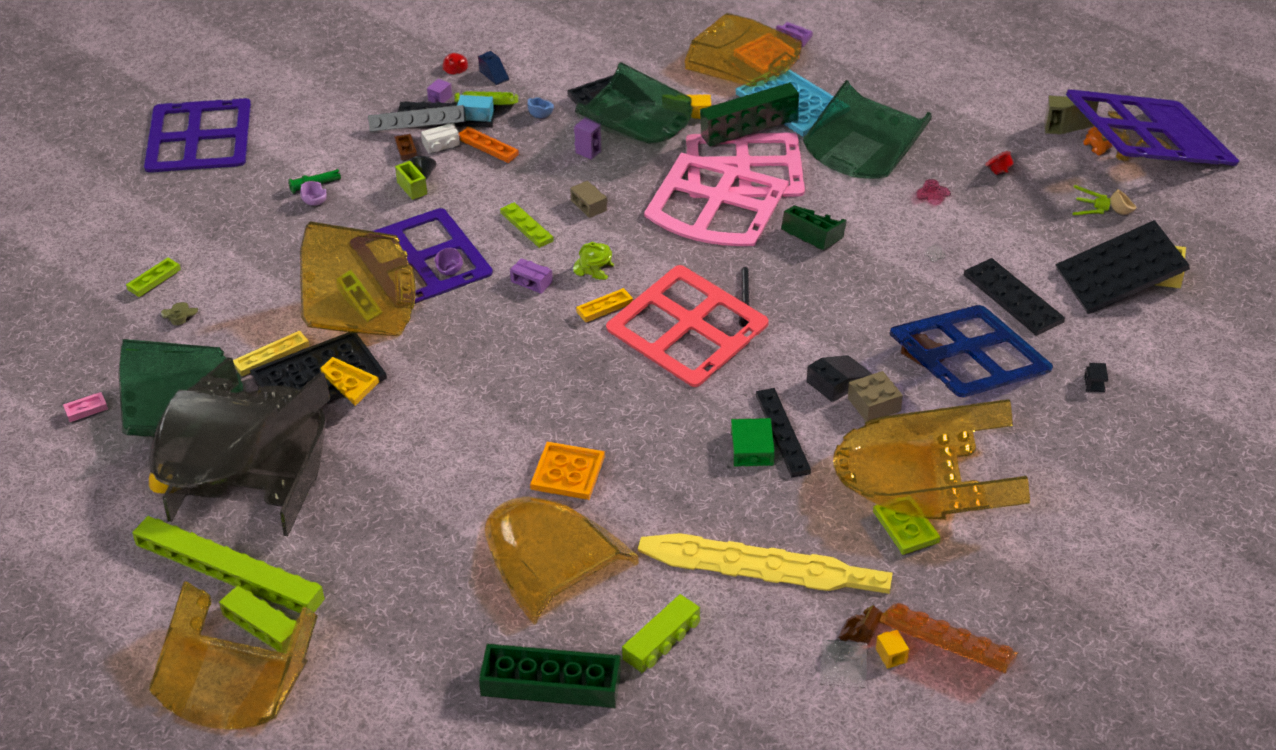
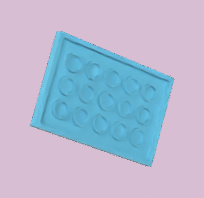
M783 65L736 89V95L743 97L791 82L799 92V119L784 125L803 137L849 112L850 108L849 105Z

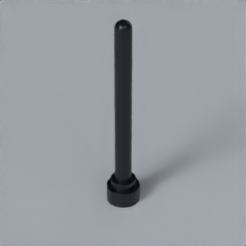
M743 267L741 269L742 302L750 306L749 270L747 267ZM739 316V325L745 327L749 321Z

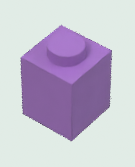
M437 79L427 87L428 101L432 103H445L452 97L451 83Z

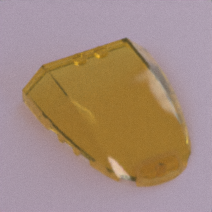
M528 496L511 499L497 506L490 513L486 521L485 537L495 566L498 568L503 582L509 588L511 596L534 625L538 623L540 614L553 597L618 559L631 561L635 566L638 564V556L615 535L593 520L556 501Z

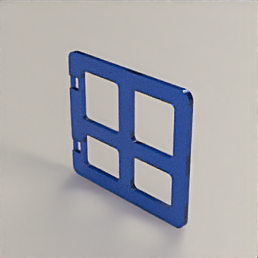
M975 305L891 327L889 332L893 339L902 344L916 360L937 379H940L951 392L962 398L1047 374L1053 368L1052 363L982 305ZM981 318L995 332L968 338L953 324ZM932 329H940L954 343L925 349L910 335ZM1008 342L1033 364L1006 371L983 352L981 348ZM966 353L992 376L963 383L938 360Z

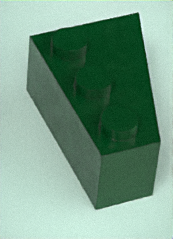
M794 205L784 211L781 230L816 246L818 249L825 250L844 237L847 220H834L828 214H825V217L816 215L813 210Z

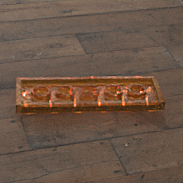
M894 603L881 615L879 621L881 624L1005 674L1014 664L1018 655L1017 652L1007 645H997L992 643L987 637H977L972 635L967 629H957L950 626L947 621L932 619L927 613L912 611L908 606L901 603Z

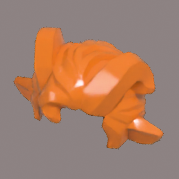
M1095 126L1088 130L1087 138L1083 141L1084 145L1090 144L1093 147L1092 151L1097 155H1102L1107 149L1113 147ZM1111 128V129L1115 132V134L1119 137V134L1116 133L1115 128Z

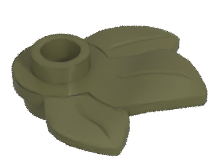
M178 302L171 309H163L161 316L168 318L172 325H181L186 322L187 317L195 315L198 312V308H189L188 303Z

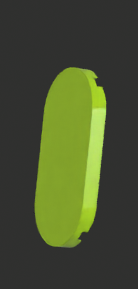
M459 92L454 95V101L457 103L460 98ZM462 92V95L493 97V105L518 103V95L515 94L513 96L511 92Z

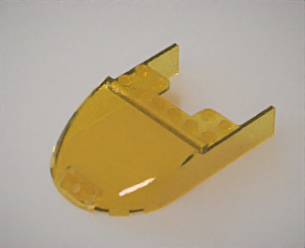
M1010 399L875 418L864 422L865 426L857 430L853 428L843 437V442L837 445L834 451V469L837 477L846 487L877 505L905 515L925 519L946 520V514L1030 503L1027 476L983 482L976 480L961 482L957 457H967L976 451L973 433L975 431L1013 426Z

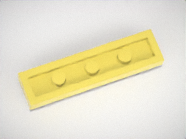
M297 331L232 360L233 366L241 376L249 374L253 368L309 347V341L301 331Z

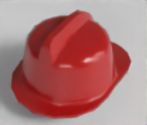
M1004 151L994 156L985 163V166L996 175L1003 172L1008 174V169L1014 164L1011 152Z

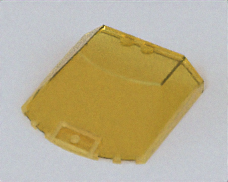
M726 13L692 40L685 58V69L752 87L756 86L759 81L764 80V82H768L770 77L774 75L778 77L789 70L797 62L798 55L801 54L802 43L800 40L756 20Z
M312 221L308 222L300 247L301 318L307 327L387 336H400L407 323L410 321L411 312L414 308L416 287L413 268L407 260L408 254L406 250L403 251L397 235Z

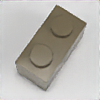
M588 180L570 188L571 201L589 218L607 211V197Z

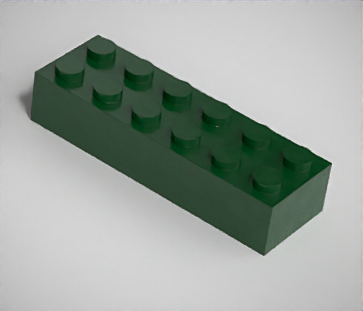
M789 82L700 109L701 136L710 147L798 120L799 92Z
M486 644L479 676L480 696L616 708L621 675V655Z

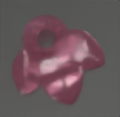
M935 179L926 180L923 187L917 190V198L919 200L927 199L932 205H939L942 203L943 197L951 196L950 190L940 186Z

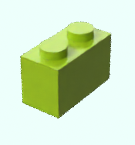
M411 161L395 166L397 183L412 200L427 195L426 178Z

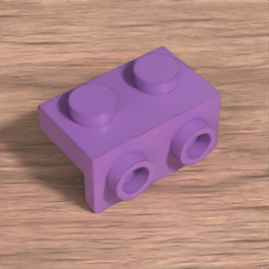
M786 22L783 26H776L777 38L804 47L813 36L812 31Z

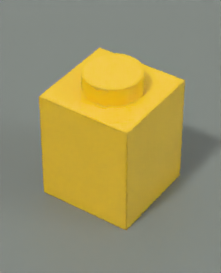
M898 630L884 632L877 636L875 649L887 669L907 663L909 648Z

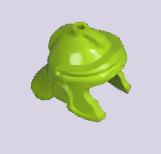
M596 242L584 244L579 251L580 258L574 263L573 271L578 276L588 274L592 275V278L606 280L608 276L600 267L605 264L614 267V263L611 262L612 251L610 247Z

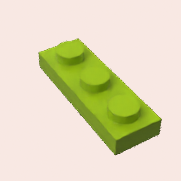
M167 257L127 283V290L140 297L180 271V264Z

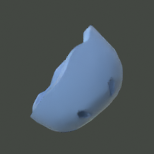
M538 97L528 99V111L533 117L546 118L553 112L554 105L551 102Z

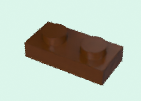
M411 134L394 136L401 161L417 156Z

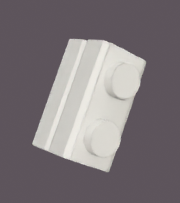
M453 123L421 131L422 144L429 154L460 145L459 133Z

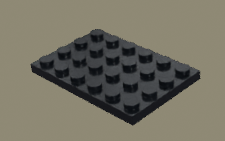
M1155 220L1055 264L1056 269L1087 314H1091L1190 270L1189 263Z
M355 330L250 370L251 377L280 421L344 396L321 374L320 368L332 357L377 376L379 382L387 379L386 372Z

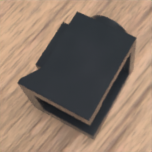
M1089 362V366H1086L1084 374L1085 385H1087L1086 392L1106 391L1104 382H1108L1106 363Z

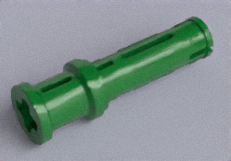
M339 169L309 177L303 175L302 178L294 180L288 179L290 191L292 194L296 193V191L301 190V185L305 182L314 181L323 184L340 180Z

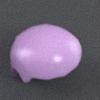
M310 181L301 185V199L306 204L317 206L326 201V189L323 190L319 182Z

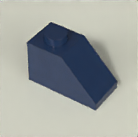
M488 51L478 56L479 72L491 82L498 85L509 80V76L500 58L495 53Z

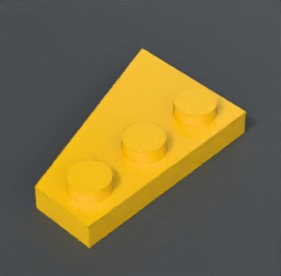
M334 357L320 368L321 374L354 406L379 383L377 376Z

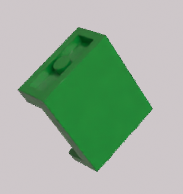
M771 418L731 419L733 466H774Z

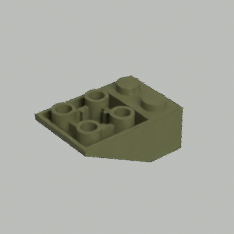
M1049 95L1044 119L1045 133L1065 134L1094 127L1090 120L1068 97ZM1084 100L1097 113L1099 102Z

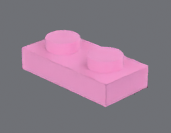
M102 392L63 404L69 422L108 410Z

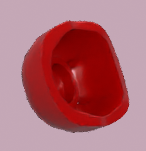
M451 53L444 58L442 68L448 74H460L468 69V62L462 54Z

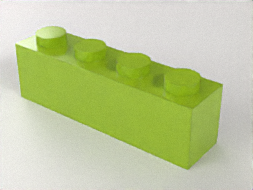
M237 586L219 601L223 616L284 656L303 640L302 627L296 620H290L282 611L273 609L265 600L256 598L247 589L244 590Z
M679 594L622 646V659L641 673L648 668L651 669L656 664L657 659L662 655L668 654L677 641H682L691 628L697 627L700 622V607Z

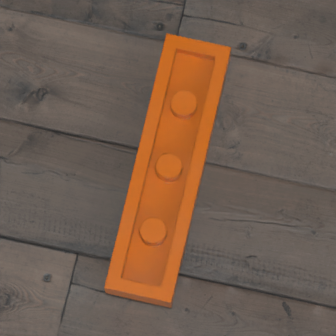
M470 127L465 128L459 133L460 141L506 163H509L519 155L518 149Z

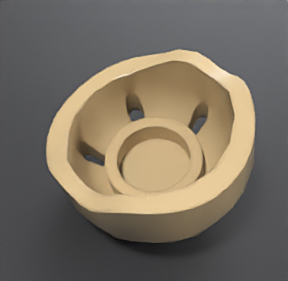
M1117 189L1112 194L1110 204L1116 213L1128 215L1136 210V205L1132 203L1125 193Z

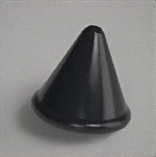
M415 156L409 160L423 174L426 180L437 166L436 161L427 156Z

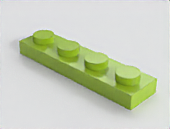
M515 202L500 208V213L538 248L554 242V237Z

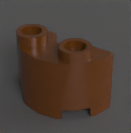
M872 605L864 610V615L855 614L848 618L838 638L844 642H847L849 639L858 643V646L867 645L872 640L883 615L882 611Z

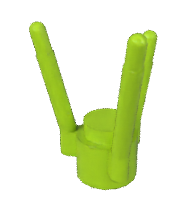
M1077 185L1073 186L1075 189L1098 197L1095 200L1077 197L1076 200L1094 203V208H1097V210L1073 212V215L1104 214V211L1108 212L1110 198H1107V195H1102Z

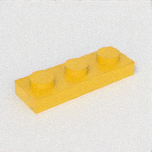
M622 288L577 306L576 312L586 323L628 306L633 301V297Z

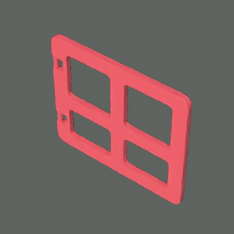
M677 265L609 320L606 328L609 333L688 385L698 387L711 377V374L717 369L719 370L743 349L751 339L768 327L769 321L765 315L683 265ZM678 280H682L708 297L693 310L688 311L662 293ZM650 304H654L679 320L677 324L654 343H649L624 326ZM718 305H723L749 321V323L737 334L730 337L702 319ZM689 330L698 332L720 346L714 354L695 370L689 369L664 352ZM749 330L752 332L748 337L744 336ZM712 365L713 367L708 372L704 370L707 366Z

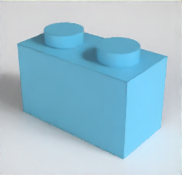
M460 95L458 105L465 106L466 120L491 121L494 111L493 97Z

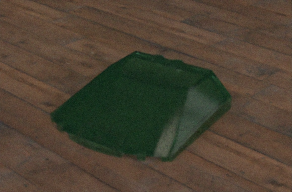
M620 62L609 84L587 106L578 103L575 113L582 120L585 118L599 124L605 132L647 144H654L669 140L681 133L691 119L693 107H691V97Z
M845 80L805 135L803 143L816 160L834 171L857 178H885L892 173L931 121L932 115L930 112H927L924 117L916 118L865 98L850 85L848 80Z
M123 339L118 371L122 433L128 436L229 437L240 421V418H238L239 412H242L244 408L243 384L239 373H236L233 368V362L231 360L228 361L220 347Z

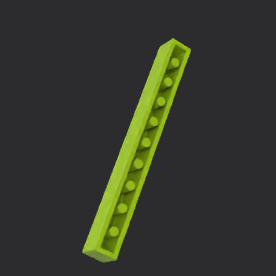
M147 516L132 532L136 546L235 587L239 586L244 590L247 589L254 595L307 617H311L325 600L322 586L316 582H310L299 575H293L279 567L276 568L268 565L262 560L251 558L245 553L236 552L228 546H222L210 539H204L193 532L182 530L176 525L172 526L161 519Z

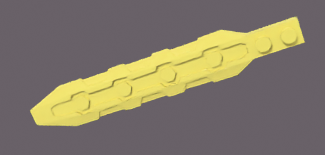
M681 533L641 537L638 546L639 552L673 567L721 572L723 575L753 577L767 582L803 585L806 588L824 591L850 587L890 594L891 572L849 566L834 557L786 552L784 549L771 547L767 549L747 546L743 543L732 541H715Z

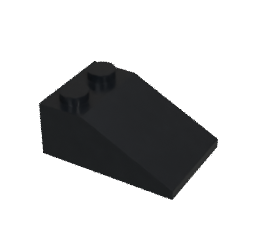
M849 355L823 357L808 365L806 382L833 403L848 394L849 382L872 375V373Z

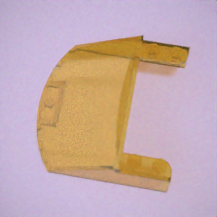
M184 581L149 691L172 713L184 720L204 727L236 730L256 727L275 720L308 661L305 658L318 615L306 607L302 608L301 614L296 620L286 654L201 635V632L205 625L209 607L211 606V597L208 592Z

